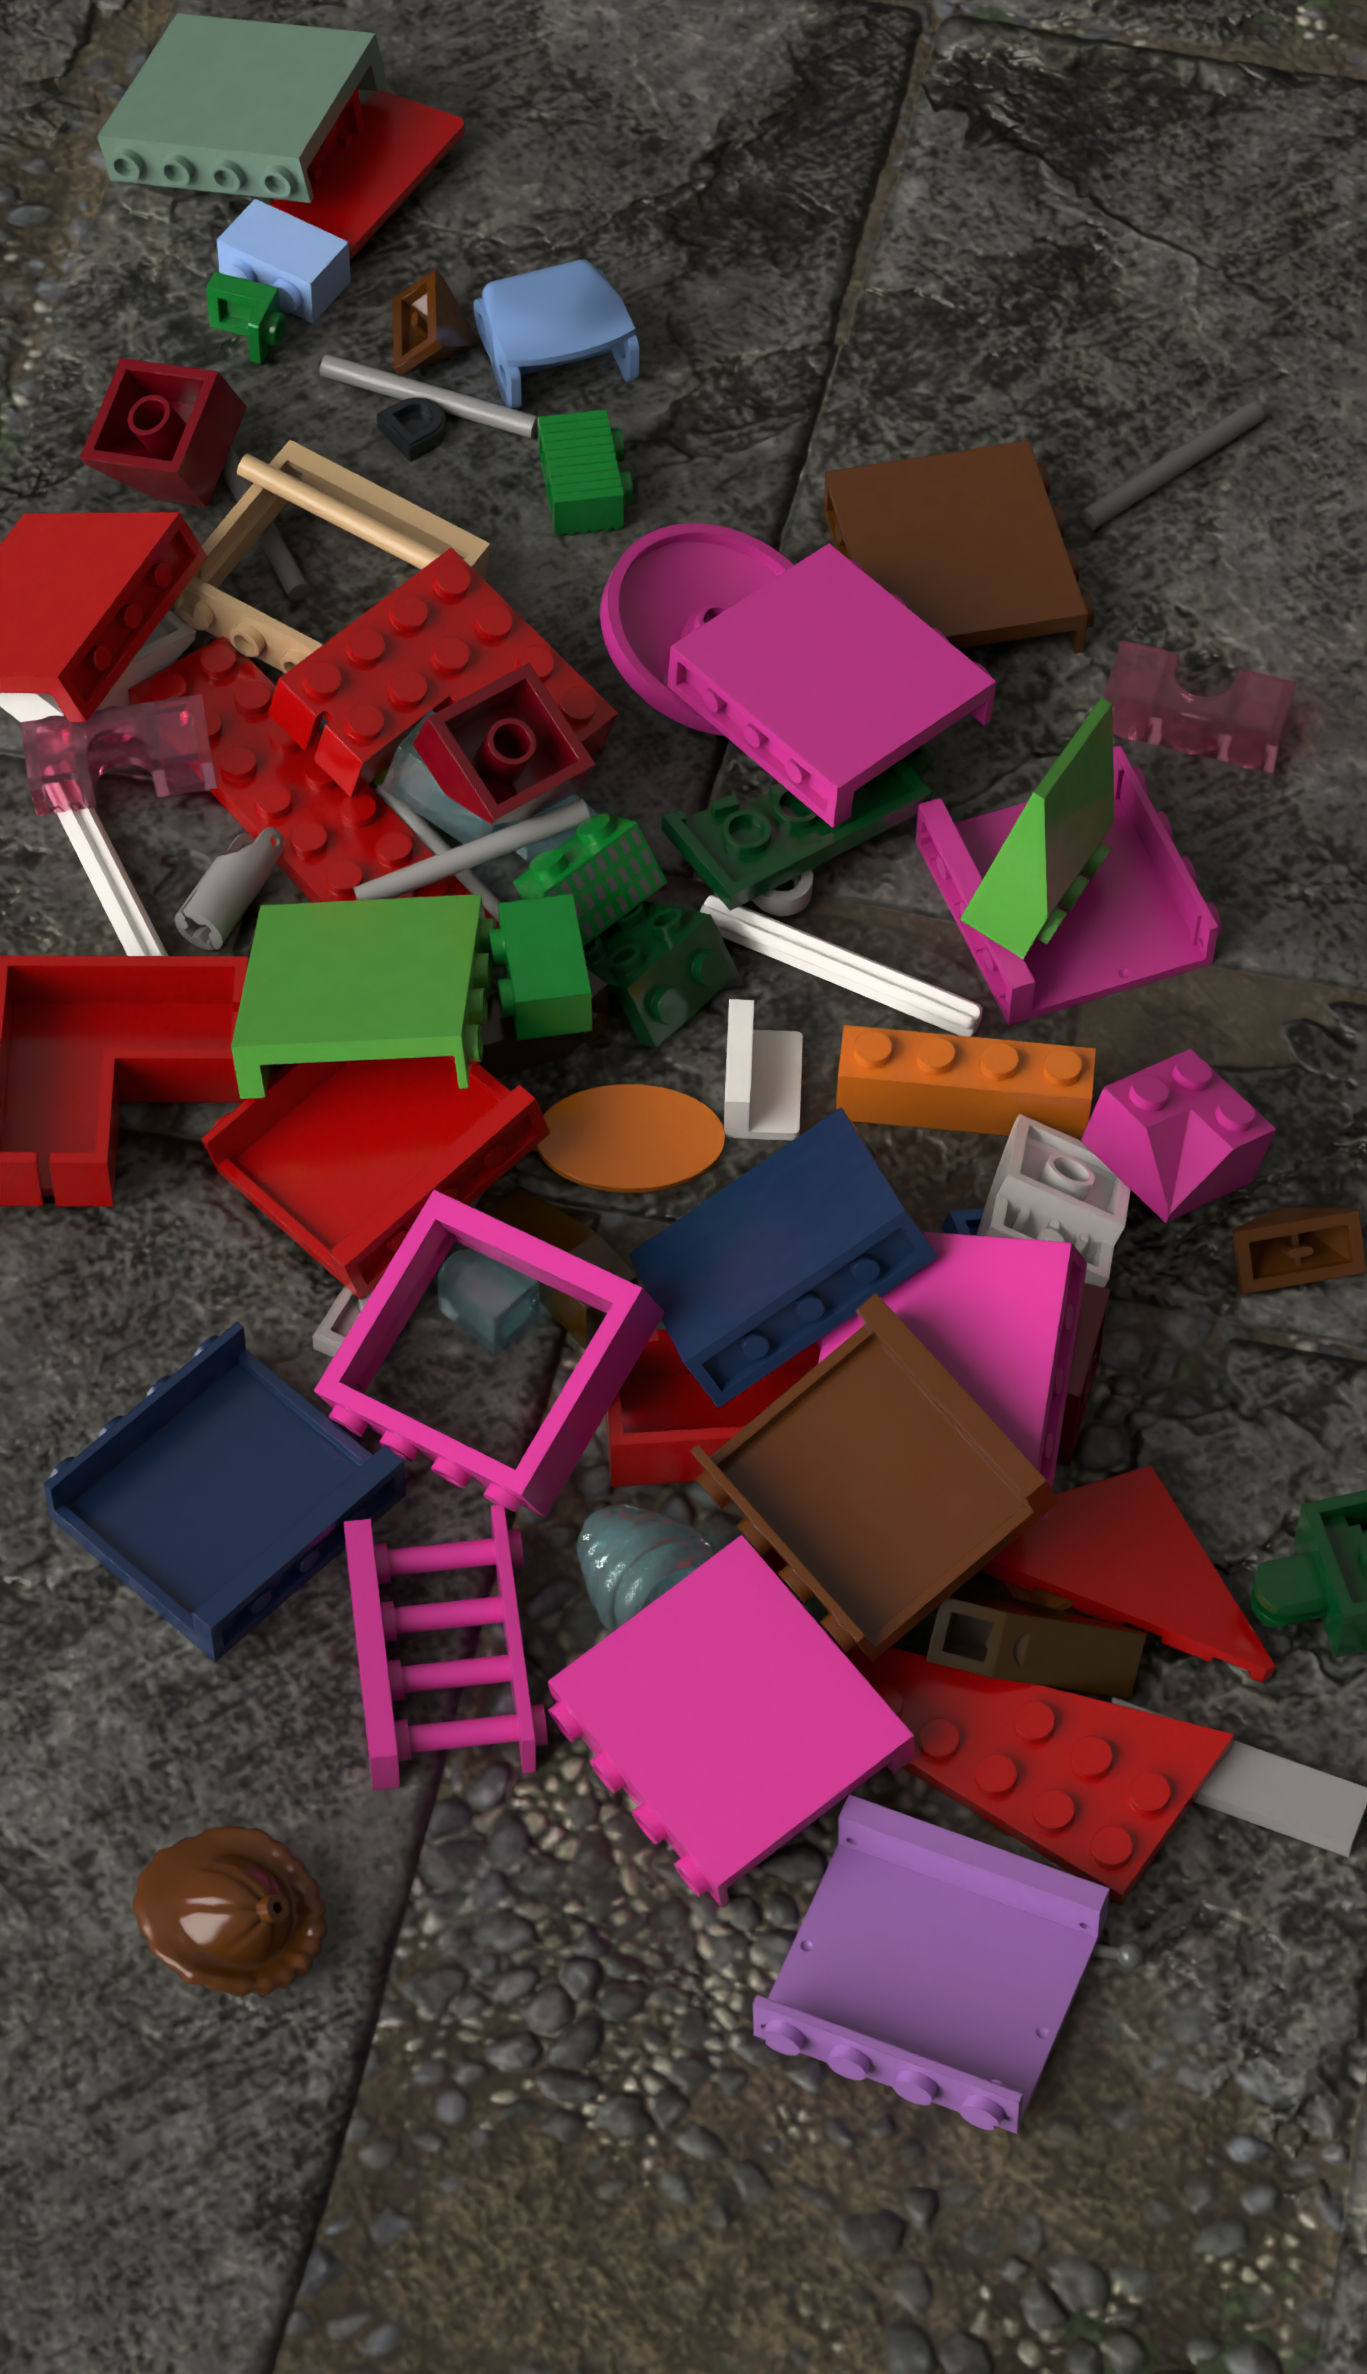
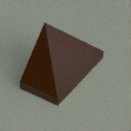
M436 269L393 298V370L400 376L480 345L443 275Z
M1275 1208L1232 1230L1239 1291L1241 1294L1367 1273L1360 1213L1356 1208Z

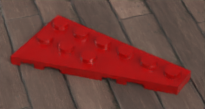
M825 1631L914 1735L915 1758L902 1767L903 1769L1072 1875L1110 1888L1109 1898L1120 1905L1126 1900L1191 1807L1201 1788L1234 1745V1734L1041 1685L982 1676L926 1661L927 1656L891 1647L871 1662L857 1645L846 1653L833 1637Z

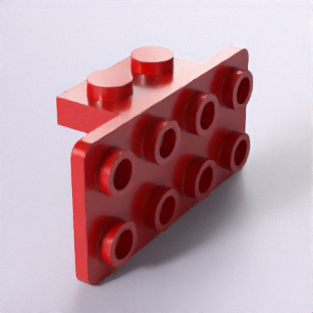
M357 86L307 168L314 196L311 203L275 199L270 206L348 241L349 258L352 259L465 134L464 120L461 117L387 91L374 92L361 105Z

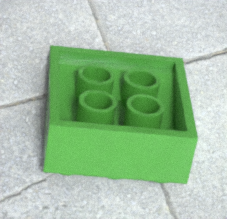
M1103 697L1099 700L1035 789L960 918L961 921L1021 959H1024L1037 939L1045 944L1050 942L1067 915L1059 906L1069 912L1072 910L1089 883V880L1081 875L1083 874L1092 880L1111 851L1110 847L1102 843L1115 821L1113 709L1111 702Z

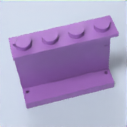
M849 1794L839 1815V1844L768 1999L757 1995L753 2002L754 2036L765 2039L766 2045L779 2053L793 2056L802 2053L824 2061L833 2071L848 2079L864 2080L869 2078L893 2087L898 2095L912 2103L930 2105L933 2102L960 2112L966 2121L979 2128L995 2130L997 2126L1017 2134L1092 1958L1095 1946L1107 1922L1110 1888Z

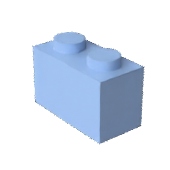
M254 199L217 239L220 273L277 287L280 310L285 313H292L311 323H314L351 282L348 241L257 199Z

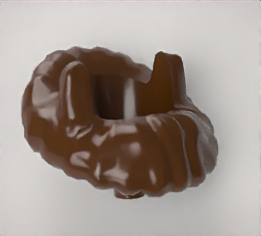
M241 1826L214 1827L195 1837H185L171 1847L160 1849L137 1879V1892L133 1899V1911L137 1916L140 1932L147 1938L148 1946L153 1955L162 1961L167 1968L177 1972L181 1980L191 1985H200L215 1993H229L239 1997H244L250 1993L263 1996L271 1994L277 1988L286 1989L294 1984L297 1976L305 1975L311 1971L313 1960L321 1954V1943L327 1935V1925L324 1919L326 1907L320 1898L319 1885L315 1879L308 1875L303 1862L295 1857L285 1844L272 1839L267 1832L261 1829H249Z

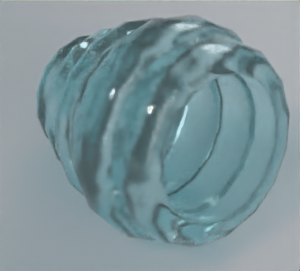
M626 1504L607 1506L590 1515L579 1534L576 1548L590 1602L596 1607L599 1621L611 1633L713 1557L711 1545L694 1527L679 1523L673 1517Z

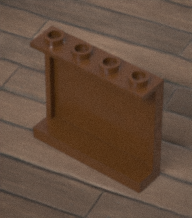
M1029 440L825 472L823 511L834 547L848 559L856 561L865 573L885 590L900 597L907 608L930 627L940 630L957 649L1068 632L1074 653L1084 652L1086 628L1093 627L1094 625L1093 603L1088 592H1080L1078 586L1079 565L1076 552L1073 548H1065L1063 542L1065 530L1062 511L1059 505L1051 506L1048 498L1050 494L1048 470L1044 462H1036Z
M877 1293L855 1310L864 1326L710 1457L698 1444L690 1450L704 1469L695 1479L720 1509H723L730 1502L737 1507L745 1518L736 1526L762 1557L773 1549L787 1565L778 1574L803 1604H806L815 1597L829 1613L820 1623L839 1646L847 1653L857 1645L871 1662L882 1655L1059 1503L1044 1476Z

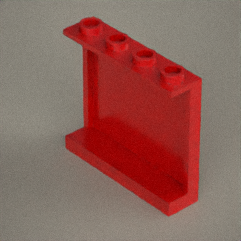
M180 512L24 513L0 544V693L51 694L69 722H87L207 559L206 553Z
M441 1056L287 1064L280 1071L270 1075L266 1098L246 1099L231 1113L222 1116L201 1140L216 1169L228 1182L355 1296L362 1300L377 1286L433 1190L469 1206L550 1134V1130L536 1098L521 1085L510 1091L478 1063H472L469 1088L459 1089L455 1057Z

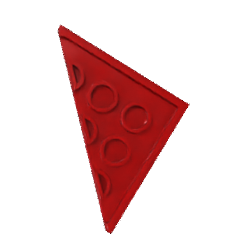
M1151 1465L1055 1494L1059 1503L1049 1511L1048 1520L1039 1519L984 1566L983 1573L1031 1592H1033L1034 1587H1038L1073 1601L1071 1608L1120 1626L1124 1622L1162 1636L1160 1643L1208 1662H1211L1212 1658L1215 1657L1246 1669L1250 1672L1249 1678L1256 1681L1264 1682L1270 1680L1276 1668V1665Z

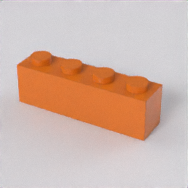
M844 1025L838 1071L836 1110L842 1107L850 1120L855 1122L1002 1136L1010 1135L1014 1122L1020 1113L1081 1141L1090 1118L1096 1048Z

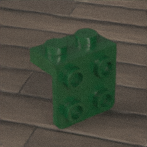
M648 901L641 902L583 947L587 969L608 984L609 994L617 995L640 1044L654 1048L662 1044L739 974L711 914Z

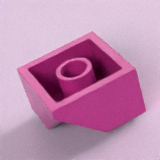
M1190 1048L1103 1087L1081 1142L1165 1223H1168L1252 1183L1276 1128Z

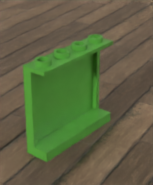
M482 894L260 905L231 1045L240 1099L266 1098L272 1064L454 1056L459 1089L469 1088L472 1063L482 1062L483 1058L481 1026H487L488 1003L486 991L492 990L493 968L488 930L497 929L495 918H485Z

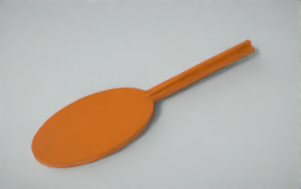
M616 1084L583 1090L554 1104L543 1115L550 1134L532 1150H538L542 1160L554 1172L579 1185L607 1192L647 1193L678 1187L707 1173L718 1162L723 1153L725 1133L717 1115L695 1098L663 1087L642 1084Z

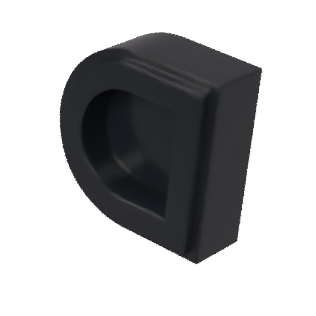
M420 397L408 398L376 414L377 428L410 462L437 448L445 438L444 411L432 400Z

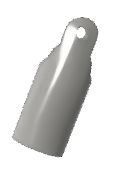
M273 827L265 828L256 840L250 834H239L229 848L216 857L175 916L176 928L185 939L205 950L215 951V949L218 950L222 947L262 890L271 874L273 865L283 852L284 838L278 829ZM271 837L275 839V847L270 842Z

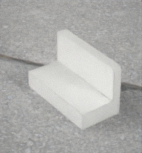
M729 999L724 1107L725 1138L793 1141L799 1137L803 1035L798 1031L753 1030L754 1000Z

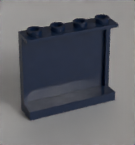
M842 1107L629 1254L648 1294L665 1311L662 1321L683 1363L718 1408L857 1313L855 1310L875 1293L879 1297L883 1296L939 1257L910 1216L875 1159L877 1156Z
M238 1322L234 1323L220 1336L215 1335L205 1340L196 1350L192 1360L173 1376L167 1375L155 1382L141 1403L124 1417L117 1416L111 1419L102 1428L97 1440L78 1456L68 1457L61 1461L51 1472L48 1481L44 1483L50 1519L214 1662L219 1660L346 1548L345 1521L371 1519V1525H373L406 1496L404 1461L387 1446H383L374 1455L369 1453L246 1349L244 1327Z

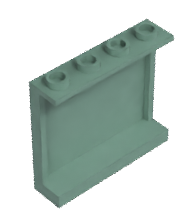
M177 13L97 136L110 180L311 203L314 196L307 173V168L357 86L359 90L378 91L386 79L376 34Z

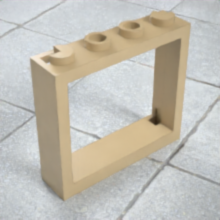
M292 440L286 443L269 464L442 554L452 547L486 581L490 543ZM253 483L201 546L207 555V559L175 601L174 614L181 617L194 629L205 630L218 638L221 636L229 638L233 647L247 657H256L285 674L323 644L217 589L261 536L266 527L289 502Z

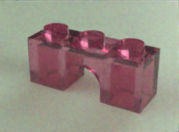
M1122 640L1104 692V699L1112 703L1113 735L1126 740H1138L1175 749L1184 754H1196L1233 763L1242 768H1253L1274 773L1290 723L1297 682L1238 668L1233 685L1225 693L1215 697H1198L1186 692L1177 682L1180 654Z
M202 694L186 697H169L160 701L122 707L111 706L102 710H96L87 722H70L65 715H53L43 719L21 722L27 778L36 816L62 813L70 809L75 811L97 807L95 797L97 780L108 769L123 764L138 765L149 771L153 776L157 798L217 788Z

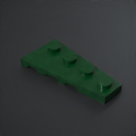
M903 758L854 791L851 817L835 828L829 826L782 784L777 783L770 785L769 793L742 801H738L736 795L711 801V809L686 816L683 809L662 814L661 830L731 911L911 818L918 813V804L932 800L933 791Z

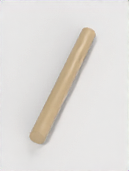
M248 453L244 455L238 465L237 475L421 570L442 554Z

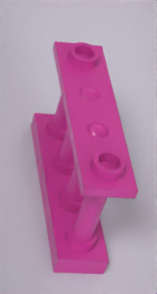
M491 1506L492 1538L387 1550L386 1543L373 1544L371 1519L344 1522L346 1556L373 1791L400 1788L398 1762L411 1760V1753L518 1741L522 1773L536 1772L535 1746L548 1745L546 1718L543 1704H530L513 1576L514 1569L524 1568L520 1528L507 1530L504 1506ZM495 1565L499 1596L395 1608L393 1601L380 1602L378 1584L391 1583L390 1576ZM503 1623L507 1655L401 1666L400 1660L387 1661L385 1643L397 1641V1634ZM511 1682L515 1714L408 1726L407 1719L394 1721L392 1702L404 1700V1693Z

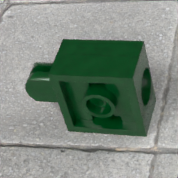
M1367 1490L1302 1504L1294 1540V1548L1297 1555L1260 1563L1257 1567L1251 1592L1252 1610L1258 1619L1268 1627H1283L1321 1618L1335 1658L1367 1651Z

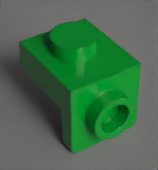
M214 272L206 287L210 327L247 336L250 362L262 365L271 346L278 347L285 333L286 315L280 312L278 288L246 278Z

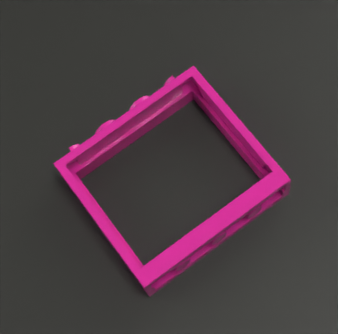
M433 1190L314 1389V1392L333 1408L328 1417L345 1426L353 1434L362 1437L368 1428L382 1435L379 1443L382 1446H387L397 1456L413 1463L417 1455L420 1454L434 1461L431 1470L450 1483L465 1489L469 1481L472 1480L486 1487L483 1494L485 1498L495 1505L504 1506L506 1511L510 1509L517 1512L521 1505L546 1517L665 1314V1311L642 1287ZM455 1241L607 1313L516 1470L364 1395Z

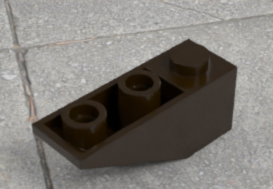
M962 1585L939 1605L926 1661L995 1679L1131 1699L1147 1632Z

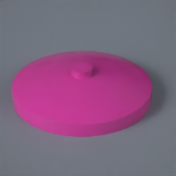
M684 523L663 527L646 534L633 543L620 557L606 582L600 605L601 630L605 645L617 670L643 700L663 715L689 728L724 736L667 687L670 646L793 567L794 564L759 539L719 525Z

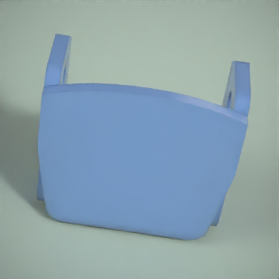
M576 260L492 281L484 287L482 298L474 300V316L478 333L490 359L495 383L508 408L518 410L521 407V375L608 353L613 354L626 382L633 381L639 377V344L636 337V328L621 297L609 284L603 271L600 268L597 269L588 260Z

